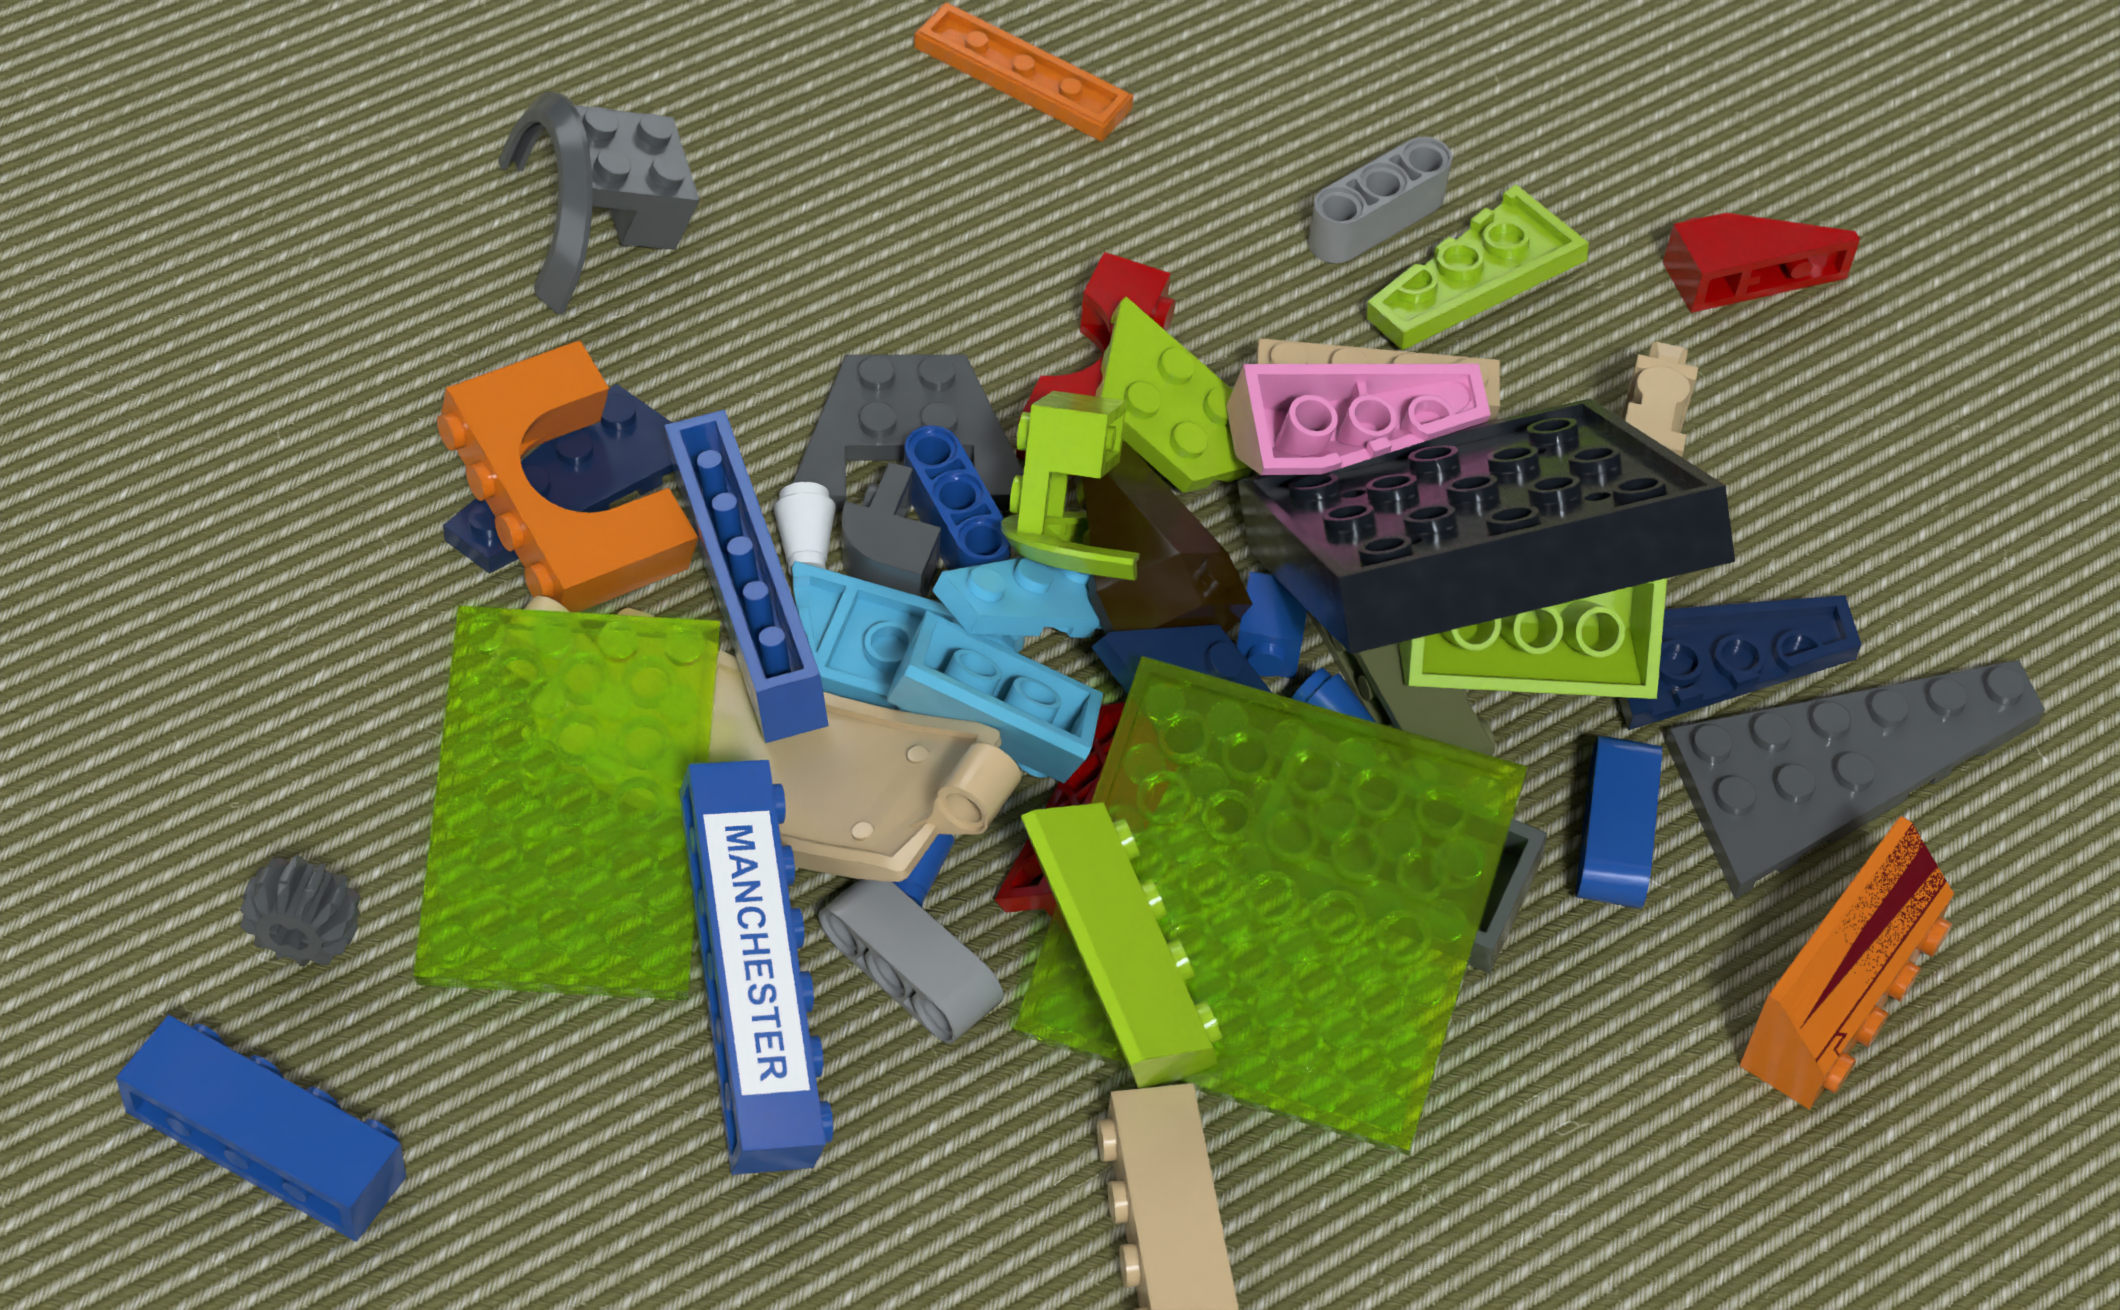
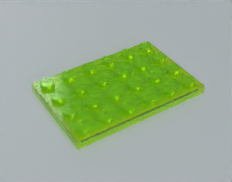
M458 606L414 968L416 985L689 1000L696 913L679 792L689 764L710 763L721 639L720 621Z

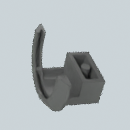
M545 92L530 104L512 129L498 160L501 169H507L514 161L517 171H523L535 142L545 129L552 139L556 153L559 182L557 217L551 246L534 284L536 296L557 314H564L583 269L589 243L592 206L611 209L621 244L676 250L700 200L673 117L610 110L601 107L577 106L561 93Z

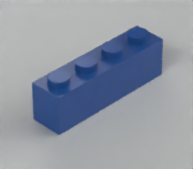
M168 1015L116 1076L126 1113L355 1242L359 1240L406 1178L401 1143L394 1132L387 1126L373 1119H367L365 1122H362L342 1111L339 1104L326 1092L315 1087H308L307 1090L302 1089L284 1079L282 1073L268 1060L257 1055H251L248 1059L228 1048L217 1033L202 1024H194L190 1027Z

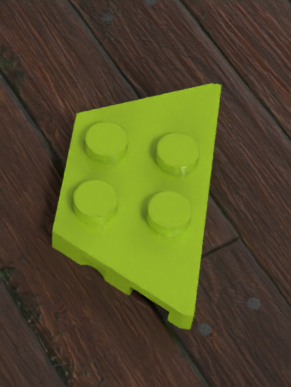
M1125 297L1112 314L1111 323L1114 326L1111 341L1104 352L1100 370L1103 379L1095 394L1096 397L1127 401L1123 441L1127 442L1140 456L1183 493L1207 488L1212 482L1218 480L1231 482L1248 477L1253 469L1236 458L1226 408L1233 389L1129 298Z

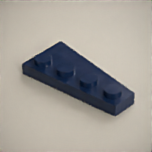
M615 384L609 389L601 422L544 442L523 459L521 465L531 486L549 502L564 509L577 512L592 513L609 510V504L634 491H637L642 496L663 485L662 477L673 472L664 426L672 422L624 388ZM477 498L474 499L443 525L445 541L489 574L519 559L515 550L508 551L501 543L495 527V516L486 500L479 501Z
M1846 596L1664 609L1657 699L1619 697L1627 729L1632 730L1856 660L1862 644Z

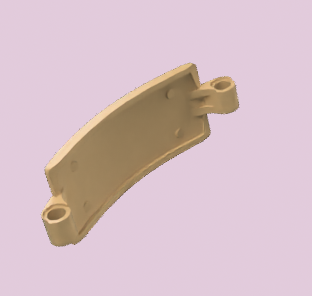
M536 596L532 598L500 637L495 652L499 661L510 672L550 697L521 734L528 751L588 786L683 831L684 824L679 792L689 764L769 760L772 783L782 784L785 794V821L783 824H779L781 844L792 847L795 867L857 879L888 882L903 881L911 874L938 834L976 835L984 833L1021 781V772L1018 765L1008 754L999 749L1002 744L1000 732L993 727L975 721L894 710L840 697L824 691L829 726L765 743L736 657L649 613L632 608L622 609L596 642L592 644L584 635L574 616L564 606L549 597Z

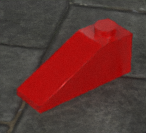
M1726 212L1703 218H1690L1684 222L1673 224L1663 265L1690 313L1847 279L1860 238L1856 231Z

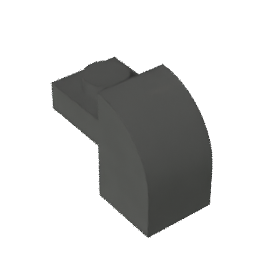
M889 462L880 484L871 483L869 485L862 505L845 501L842 512V565L847 576L926 598L939 567L941 527L907 518L912 501L913 468Z

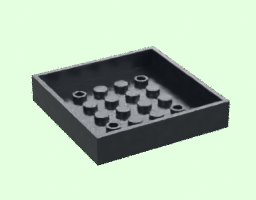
M1590 398L1478 424L1322 475H1259L1238 480L1249 551L1350 654L1735 562L1726 485Z

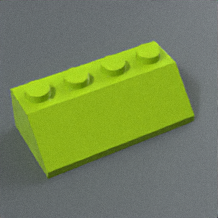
M1667 578L1400 642L1399 648L1405 685L1657 699Z
M1104 802L1038 809L1021 815L1034 853L1137 1088L1168 1086L1218 1064L1212 1043L1223 1039L1221 1031L1208 1002L1205 1000L1194 1005L1184 981L1195 977V974L1180 940L1176 939L1169 943L1165 941L1157 920L1168 915L1152 878L1139 883L1130 860L1140 856V852L1125 818L1112 822Z

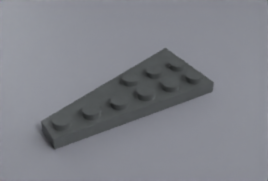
M2020 660L1674 727L1670 728L1665 743L1734 899L1752 890L1756 881L1777 870L1781 873L1797 864L1801 855L1824 842L1833 843L1907 800L1909 793L1927 782L1933 785L1949 776L1953 768L1976 754L1983 756L2037 725L2045 709Z

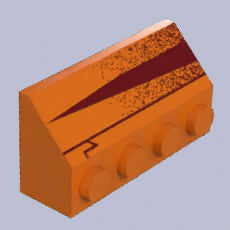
M1900 815L1769 993L1739 1065L1809 1110L1825 1088L1834 1094L1838 1092L1856 1063V1059L1849 1055L1857 1042L1867 1048L1872 1044L1889 1016V1013L1882 1009L1889 997L1899 1002L1904 999L1921 971V968L1915 965L1914 962L1921 952L1932 958L1944 942L1953 925L1943 917L1954 896V892L1911 821Z

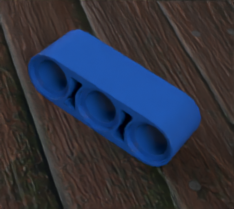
M923 426L912 431L906 438L904 448V466L913 468L911 505L921 522L941 527L940 557L946 568L954 570L1010 560L1011 544L1001 532V521L1004 518L959 439L952 431L940 426Z
M1602 735L1596 736L1587 781L1576 880V898L1638 909L1643 908L1652 867L1662 746Z

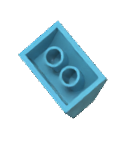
M926 611L895 673L886 701L898 706L900 711L975 721L993 727L1000 732L1002 744L999 749L1008 754L1023 771L1040 778L1049 776L1065 783L1086 760L1091 751L1103 693L983 636L968 634L963 627Z

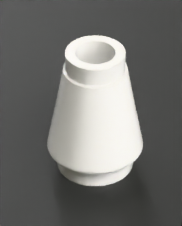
M797 482L787 485L780 491L779 500L774 504L773 509L788 564V573L792 576V566L795 561L826 569L836 505L829 498V491L823 485L813 482Z

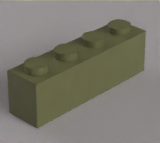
M1307 611L1345 681L1377 722V725L1385 732L1380 743L1395 769L1451 793L1485 783L1491 756L1495 753V739L1487 721L1483 718L1478 719L1467 701L1466 689L1407 686L1404 680L1399 643L1350 654Z

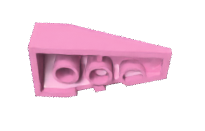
M1243 364L1226 405L1236 458L1260 475H1322L1487 422L1491 415L1479 364Z

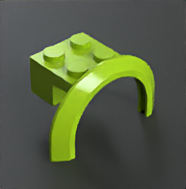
M1052 391L1031 404V413L1022 412L1017 433V449L1026 451L1023 476L1015 475L1010 495V512L1017 514L1008 516L1001 521V532L1019 555L1041 564L1065 570L1136 580V562L1139 560L1140 553L1072 543H1083L1082 537L1088 530L1087 513L1064 511L1068 474L1100 479L1120 463L1127 401Z

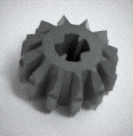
M296 855L290 862L283 858L272 857L265 868H259L255 878L250 879L242 896L244 902L240 908L243 913L240 927L247 933L255 936L254 945L256 947L269 948L276 952L277 960L285 956L294 959L302 967H305L310 960L318 964L329 965L333 957L342 954L346 945L352 942L358 928V923L356 922L360 914L358 904L361 895L354 889L347 887V876L331 874L325 870L324 862L316 866L308 864L299 855Z

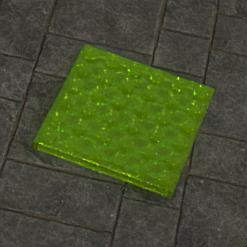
M1141 656L1091 804L1104 802L1112 822L1125 818L1140 852V856L1130 860L1139 883L1152 878L1168 915L1157 920L1165 941L1169 943L1176 939L1180 940L1195 974V977L1184 981L1194 1005L1205 1000L1208 1002L1223 1039L1212 1043L1218 1064L1174 1083L1178 1085L1194 1083V1088L1197 1091L1410 1156L1526 780L1528 766ZM1056 904L1014 1030L1019 1036L1129 1069Z

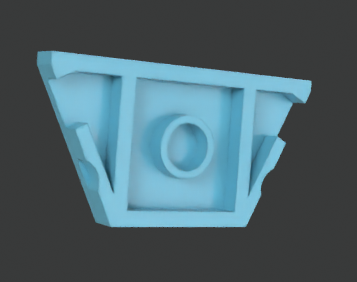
M795 561L792 566V588L795 606L819 669L824 692L871 705L899 710L898 706L886 700L895 673L926 611L962 627L941 602ZM980 635L1017 653L1023 649L1026 637Z

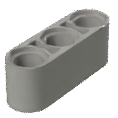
M1417 137L1401 144L1322 189L1316 195L1308 237L1310 251L1322 261L1343 263L1436 211L1442 206L1445 198L1453 159L1451 150L1438 139Z
M859 879L819 912L818 916L821 927L832 944L931 1034L945 1043L956 1041L998 1006L1004 998L998 979L986 964L893 882Z

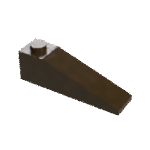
M1122 441L1120 463L1102 478L1075 475L1078 504L1086 511L1088 530L1082 537L1083 545L1140 553L1139 560L1136 562L1137 578L1135 581L1093 575L1088 582L1090 600L1106 635L1114 631L1220 625L1227 634L1253 605L1229 553L1127 442Z

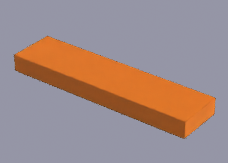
M947 2L915 32L914 48L1101 142L1106 139L1132 110L1134 95Z

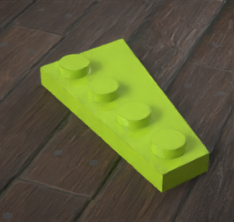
M1514 184L1503 193V202L1494 210L1485 207L1471 219L1470 229L1459 238L1454 239L1450 236L1435 247L1434 257L1425 265H1412L1368 300L1367 320L1400 349L1405 350L1587 261L1589 242L1517 184Z

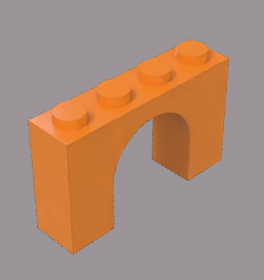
M581 340L446 387L441 415L437 417V426L443 443L450 451L457 450L466 466V477L472 493L479 501L486 500L493 512L496 531L501 543L506 550H515L523 564L526 584L533 597H549L564 606L571 614L578 613L689 569L699 538L669 487L613 509L586 513L564 509L549 502L527 480L521 465V459L530 450L546 441L601 422L609 387Z

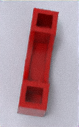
M1104 252L1083 292L1080 333L1090 339L1104 356V352L1110 344L1114 326L1111 323L1112 314L1125 297L1129 298L1167 332L1176 306V300L1168 298L1171 273ZM1103 356L1090 367L1076 373L1059 376H1040L1022 412L1031 413V404L1052 391L1095 396L1096 389L1103 379L1100 371ZM1016 447V457L1025 460L1026 451L1018 450Z

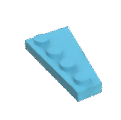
M1025 557L943 571L932 590L968 634L1040 636L1044 627H1053L1067 633L1069 637L1091 638L1095 629H1103L1090 600L1088 582L1093 577L1092 574L1048 566Z

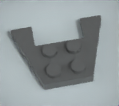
M966 354L845 355L793 483L813 482L823 485L829 491V498L836 505L835 511H843L846 501V461H904L906 438L912 431L930 425L944 427L952 431L959 439L999 510H1010V495L1015 475L1023 476L1024 471Z

